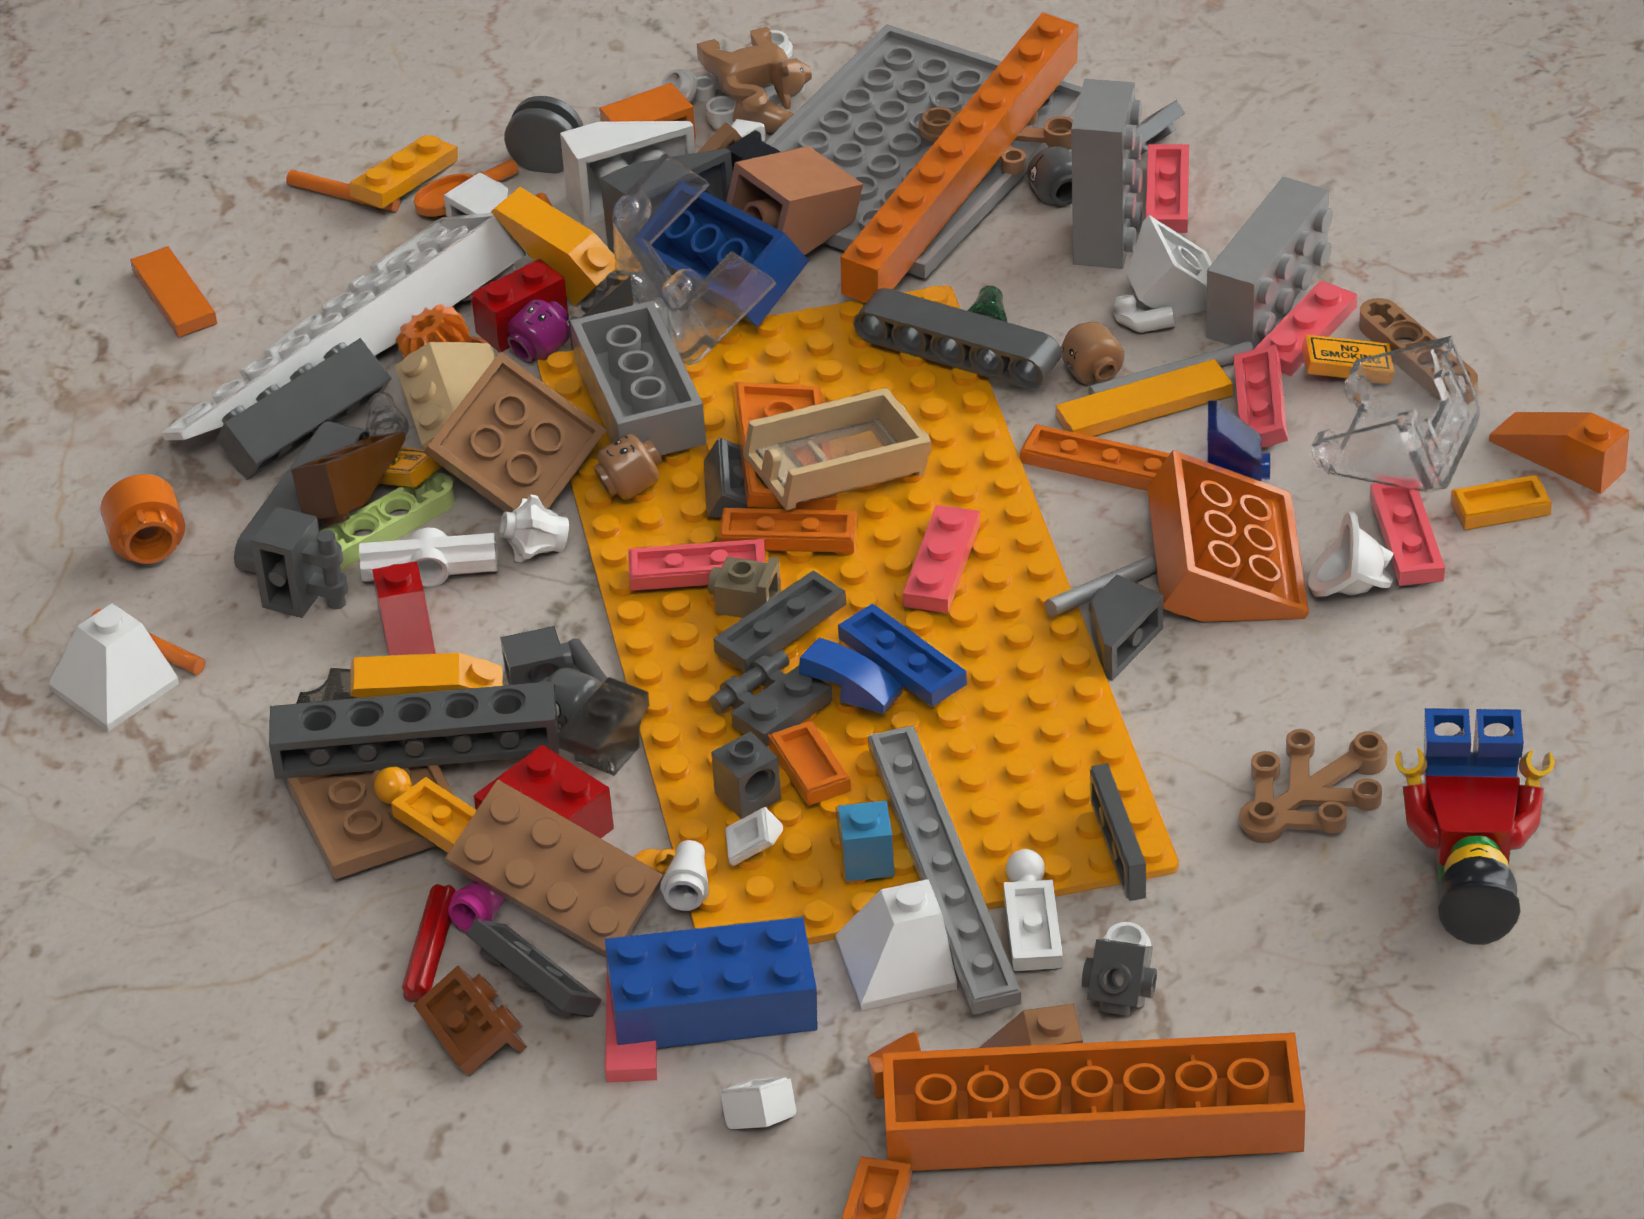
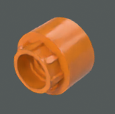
M139 474L126 477L110 487L102 499L100 511L111 547L124 559L141 564H152L162 561L175 551L183 539L185 521L172 486L158 476Z

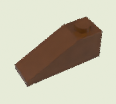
M404 431L366 437L291 469L302 513L317 516V519H323L324 525H332L349 520V512L367 503L406 440Z

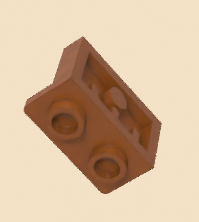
M456 966L413 1005L459 1068L469 1076L505 1043L511 1045L518 1053L527 1048V1045L517 1033L523 1027L522 1024L504 1004L499 1008L493 1001L499 994L480 973L472 978L460 966Z

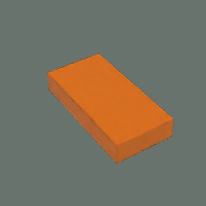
M812 720L768 735L769 748L778 757V762L807 806L851 791L850 777Z

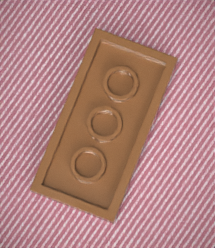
M498 779L445 857L446 865L605 957V939L630 935L659 890L664 874Z

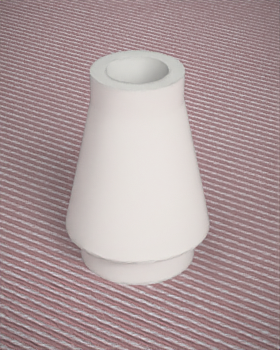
M686 840L678 844L675 856L660 884L661 892L668 905L681 911L697 908L709 894L704 860L705 849L696 841Z

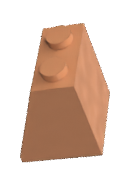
M810 146L735 162L726 203L784 232L798 249L806 255L855 221L863 183Z

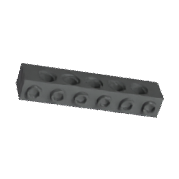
M553 681L270 706L269 748L275 779L374 771L393 766L408 768L522 758L542 744L559 754L558 717Z

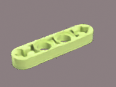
M435 472L417 488L401 486L350 514L349 520L332 524L323 529L333 531L336 542L342 547L343 561L340 564V569L342 570L360 560L359 543L394 541L452 508L455 503L453 480L445 473ZM395 510L409 511L407 514L401 516L389 515L390 512H393ZM368 529L373 531L365 536L352 535L359 530Z

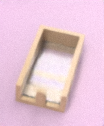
M887 388L749 421L743 457L785 510L796 508L798 502H808L809 499L814 498L816 500L911 476L913 473H916L918 477L923 476L928 455L931 452V440L927 433L907 413L906 408L896 400Z

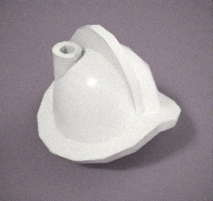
M1349 511L1342 519L1338 540L1324 551L1314 564L1308 576L1309 590L1315 597L1328 596L1336 592L1351 596L1368 592L1373 586L1389 588L1393 578L1383 568L1388 565L1393 552L1379 545L1374 538L1360 529L1357 514L1354 511Z

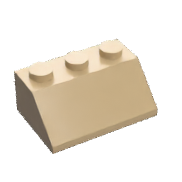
M428 342L417 351L408 354L403 361L395 365L418 436L425 449L495 359V351L489 343Z

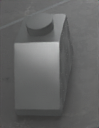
M1117 574L1104 588L1096 590L1089 603L1092 638L1108 680L1113 681L1163 629V594Z

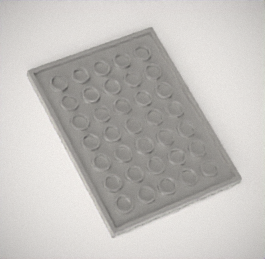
M886 24L765 141V143L778 149L780 152L810 146L863 183L855 221L823 242L824 244L844 251L849 247L934 144L922 138L919 134L918 124L922 119L923 113L934 107H945L953 112L962 109L1001 61ZM1061 81L1038 110V121L1033 125L1025 127L1044 128V123L1056 116H1066L1074 120L1082 87ZM1013 141L1010 145L1023 150L1026 154V169L1022 173L1015 175L1003 172L1001 169V158H999L907 273L926 278L1027 173L1028 165L1033 157L1041 150L1048 148V145L1040 142Z

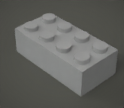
M1084 79L1071 127L1073 265L1123 269L1127 252L1134 253L1136 227H1140L1142 220V202H1136V194H1140L1142 186V169L1136 168V160H1140L1142 151V135L1136 134V125L1140 126L1142 100H1135V82Z
M1287 177L1280 179L1207 270L1206 338L1231 346L1250 341L1253 348H1255L1274 329L1275 323L1282 314H1287L1291 310L1296 296L1301 290H1306L1309 287L1314 273L1320 266L1324 267L1327 264L1331 254L1332 246L1330 242H1327L1328 229L1333 216V211L1329 208V190Z
M653 301L570 320L574 361L603 425L607 429L611 442L626 434H633L641 442L650 439L660 455L685 451L689 448L706 444L703 403Z

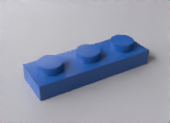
M873 603L838 625V636L841 641L859 654L878 664L905 688L931 707L967 685L966 670Z

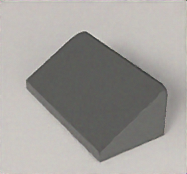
M718 438L704 459L707 516L722 517L723 508H755L747 507L739 445Z

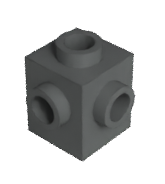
M1096 939L1094 957L1086 958L1082 973V987L1089 988L1087 1000L1099 1001V1011L1120 1015H1129L1130 1007H1143L1145 998H1153L1156 988L1157 969L1150 968L1153 947L1109 939ZM1118 970L1124 976V982L1121 986L1115 980V974Z

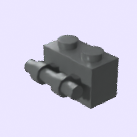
M276 506L251 539L262 608L303 618L318 596L327 598L328 606L331 609L343 608L346 604L345 594L348 592L346 575L340 569L343 553L341 545L336 542L335 533L331 530L319 532L317 516Z

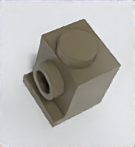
M726 557L722 568L713 567L709 576L708 591L710 594H714L716 614L744 618L781 593L779 558L770 557L768 563Z

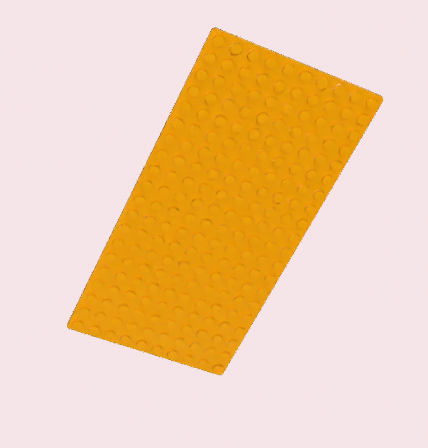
M948 285L930 286L925 289L903 292L961 309L953 288ZM849 300L840 304L817 308L810 307L800 311L767 315L758 327L743 320L669 333L703 403L706 444L689 448L685 451L660 455L663 462L656 465L659 472L658 482L635 497L626 500L617 494L610 497L593 468L599 464L597 461L598 452L612 443L606 431L569 482L633 712L641 724L639 725V733L671 848L676 851L678 844L686 840H692L700 843L705 849L704 860L709 894L700 906L689 910L693 928L803 917L808 945L835 940V935L880 890L920 881L868 748V735L914 726L988 910L1005 907L1003 885L1004 882H1011L1006 873V864L1009 857L1021 849L1033 850L1042 857L1045 864V873L1042 880L1053 879L1055 897L1121 884L1090 802L1091 766L1108 763L1146 863V879L1176 873L1179 868L1178 857L1080 609L1077 606L1054 617L1050 616L1045 610L1044 603L1047 599L1070 590L1071 586L988 377L863 340L857 334L853 325L854 317L866 304L859 300ZM573 350L554 352L548 356L547 360H537L541 381L604 427L574 361ZM734 382L819 386L823 403L887 388L896 400L906 408L907 413L927 433L931 440V452L928 455L925 473L919 477L916 473H913L911 476L837 494L836 510L858 511V528L854 553L765 550V563H768L770 557L779 558L781 592L814 570L845 590L846 594L845 606L781 649L786 653L790 661L789 665L781 670V672L787 674L799 666L801 655L819 637L852 649L839 639L838 625L873 603L966 670L967 685L933 707L903 686L902 694L882 714L840 702L841 685L824 681L832 687L833 701L801 723L812 720L850 777L851 791L807 806L779 763L781 799L766 808L783 824V831L772 846L732 866L728 859L725 828L741 819L715 794L711 752L745 734L732 726L731 712L735 709L729 706L721 713H718L711 707L709 698L720 690L721 683L732 676L740 677L745 673L716 654L713 638L742 618L716 614L714 594L709 593L708 585L631 591L628 549L719 542L722 517L707 516L704 459L718 438L739 445L732 397ZM870 432L829 442L831 459L882 447ZM936 505L980 511V526L948 613L903 607V592ZM760 685L750 693L757 695L766 688ZM887 801L892 831L894 876L846 881L835 806Z

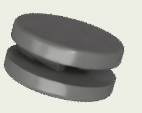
M550 96L529 97L523 100L512 114L504 133L505 146L510 156L523 168L533 172L557 174L564 171L560 133L582 127L583 122L571 106L557 98Z

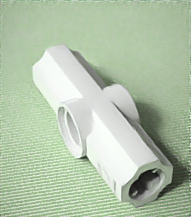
M423 528L414 532L408 540L359 543L360 571L362 581L364 582L374 581L372 569L414 561L418 563L423 587L439 586L446 581L449 575L498 572L496 534L494 533L447 536L443 531L436 528Z

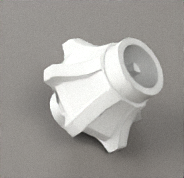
M530 494L528 499L522 498L517 509L512 512L505 511L500 521L499 535L500 538L507 539L512 546L514 561L522 563L539 553H549L550 551L562 552L568 538L569 521L567 517L558 516L557 513L548 510L537 495Z

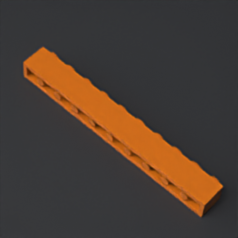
M1044 12L1039 15L840 256L841 294L866 303L877 289L888 288L893 290L998 161L1001 154L1015 140L1077 63L1078 24Z

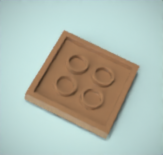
M500 351L429 443L424 453L504 512H512L517 509L522 498L528 499L530 494L537 495L542 504L549 509L607 429Z
M438 765L401 768L409 774L412 786L427 777L454 795ZM381 770L287 778L289 791L334 880L437 846L393 817L391 805L382 802L376 796L374 780Z

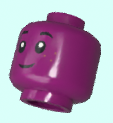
M533 299L508 322L509 336L507 337V342L514 353L526 362L547 360L549 355L557 352L570 338L569 326L567 324L569 315L555 301L548 303L541 299Z

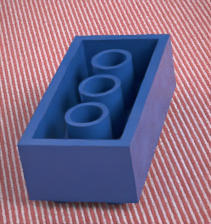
M678 178L628 242L653 271L756 327L761 324L809 262L806 256L784 232Z
M803 917L605 939L607 976L617 1045L656 1041L657 1048L818 1030L817 988Z

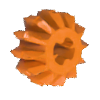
M442 304L436 305L432 310L426 307L419 315H412V320L400 327L401 333L395 339L403 359L428 342L470 343L472 341L469 329L461 314L456 312L453 306L444 307Z

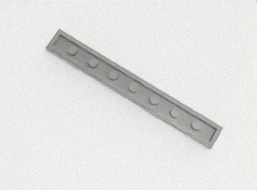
M914 726L868 735L869 751L920 881L929 879L941 909L953 965L972 1014L975 1015L1021 1004V990Z

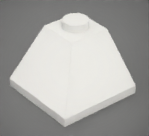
M1148 215L1142 223L1127 272V277L1134 289L1132 295L1135 297L1137 304L1144 310L1171 306L1174 317L1207 311V270L1212 265L1207 252Z
M111 603L76 627L50 679L49 689L109 732L179 684V680L143 624Z
M929 879L880 890L835 935L837 947L861 1011L958 989L943 915Z

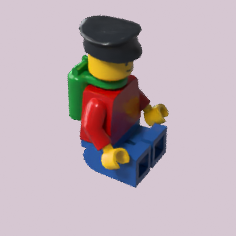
M1425 708L1424 754L1417 747V754L1419 756L1417 766L1412 769H1406L1403 767L1401 751H1397L1395 755L1396 767L1407 780V786H1402L1407 826L1426 847L1434 849L1437 859V875L1440 889L1439 919L1449 934L1457 940L1468 944L1485 945L1498 941L1510 933L1518 921L1521 911L1519 898L1517 897V883L1508 866L1511 850L1521 849L1538 829L1544 788L1539 787L1541 778L1553 770L1555 764L1554 757L1549 752L1543 758L1542 771H1538L1531 764L1533 749L1522 756L1524 740L1521 710L1476 709L1474 752H1471L1469 709ZM1441 723H1454L1460 727V731L1453 736L1435 734V727ZM1500 723L1508 726L1510 730L1504 736H1487L1484 734V728L1490 724ZM1518 765L1521 774L1526 778L1525 785H1520V777H1517ZM1423 774H1424V784H1422V780H1421V775H1423Z

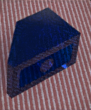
M1208 401L1207 462L1258 481L1270 480V453H1262L1261 434L1218 401Z

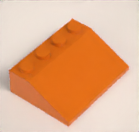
M1172 450L1147 487L1159 592L1163 594V609L1169 610L1175 615L1186 616L1201 622L1305 619L1309 614L1291 492Z

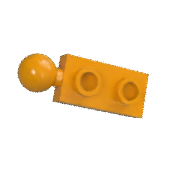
M399 767L384 768L377 774L374 780L376 796L382 802L391 805L393 817L447 853H449L477 811L427 777L412 786L409 774Z

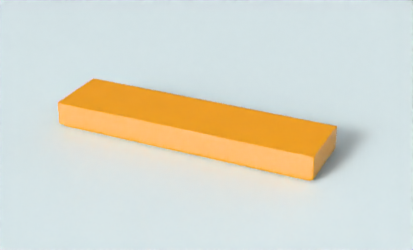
M1212 359L1055 405L1056 418L1065 431L1094 437L1233 396V383L1218 362Z

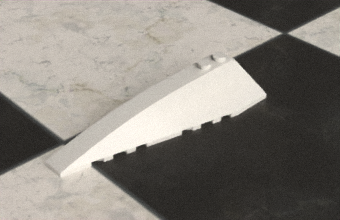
M492 213L440 218L372 265L374 273L366 277L364 275L358 276L348 284L351 292L332 297L324 303L322 309L325 314L321 316V314L317 313L308 316L264 351L267 358L259 362H250L239 371L243 379L240 378L224 383L212 392L213 403H210V401L199 403L161 432L165 440H186L222 427L223 422L221 420L231 410L240 405L247 409L257 403V396L273 384H277L281 388L291 381L290 376L296 370L307 363H311L313 367L325 360L323 358L324 355L341 342L348 346L361 338L374 356L397 343L395 339L401 333L400 327L403 324L409 323L412 320V315H419L426 307L432 310L439 304H442L444 307H452L461 300L463 302L471 300V293L482 288L492 278L493 280H498L512 273L516 269L514 263L526 256L524 249Z

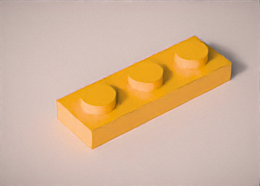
M433 135L419 137L410 145L350 181V197L382 209L458 161V146L444 142L439 137Z

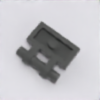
M777 650L769 657L762 655L750 664V670L740 677L732 676L721 683L720 690L709 698L711 707L718 713H721L729 706L733 707L735 710L731 712L732 726L743 734L751 731L767 747L769 746V734L800 724L833 701L832 687L820 679L799 674V666L787 674L781 672V670L789 665L790 661L785 652ZM760 685L766 688L757 695L750 693Z

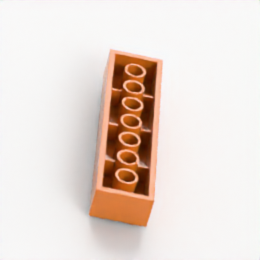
M1295 1032L882 1053L887 1160L912 1164V1171L1304 1152L1306 1110Z

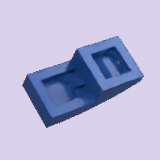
M819 637L800 657L799 674L841 685L840 702L884 714L902 694L903 685L890 673L867 657L835 642Z

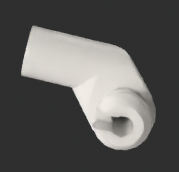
M1122 295L1114 300L1113 304L1116 312L1113 315L1116 321L1136 332L1144 333L1175 326L1171 306L1145 311L1137 308L1136 299L1133 295Z

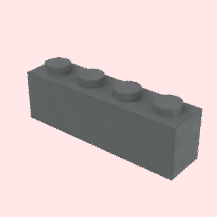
M361 338L348 346L344 342L337 344L324 355L323 358L325 360L314 367L311 363L303 365L290 376L291 381L281 388L277 384L271 385L257 396V403L247 409L240 405L223 417L221 420L223 426L216 440L246 480L307 443L323 422L338 423L383 394L392 378Z

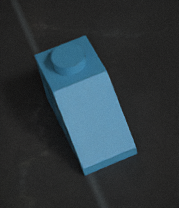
M887 801L835 806L845 880L855 881L893 877V843Z

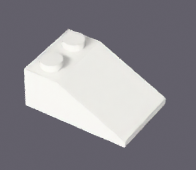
M690 121L595 122L560 133L567 200L584 226L605 220L601 177L632 163L695 153L694 129Z

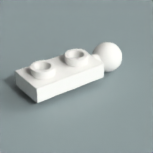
M1030 849L1018 850L1009 857L1006 864V873L1011 882H1004L1003 885L1012 970L1026 971L1062 968L1063 953L1053 879L1042 880L1045 873V864L1037 852Z

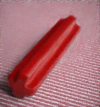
M435 884L429 891L402 983L403 997L409 1002L418 1001L432 989L451 922L448 907L451 903V897L456 890L449 884L446 886Z

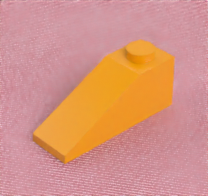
M522 187L515 190L491 211L534 261L542 259L565 278L566 296L574 306L605 281L606 276L610 272L613 273L622 264L593 231Z
M462 653L354 657L350 668V696L357 698L503 686L502 666Z

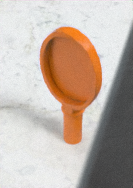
M509 159L485 172H480L497 182H501L517 174L519 169L513 159ZM465 173L448 175L425 185L414 196V205L417 213L427 217L446 216L444 194L474 175Z

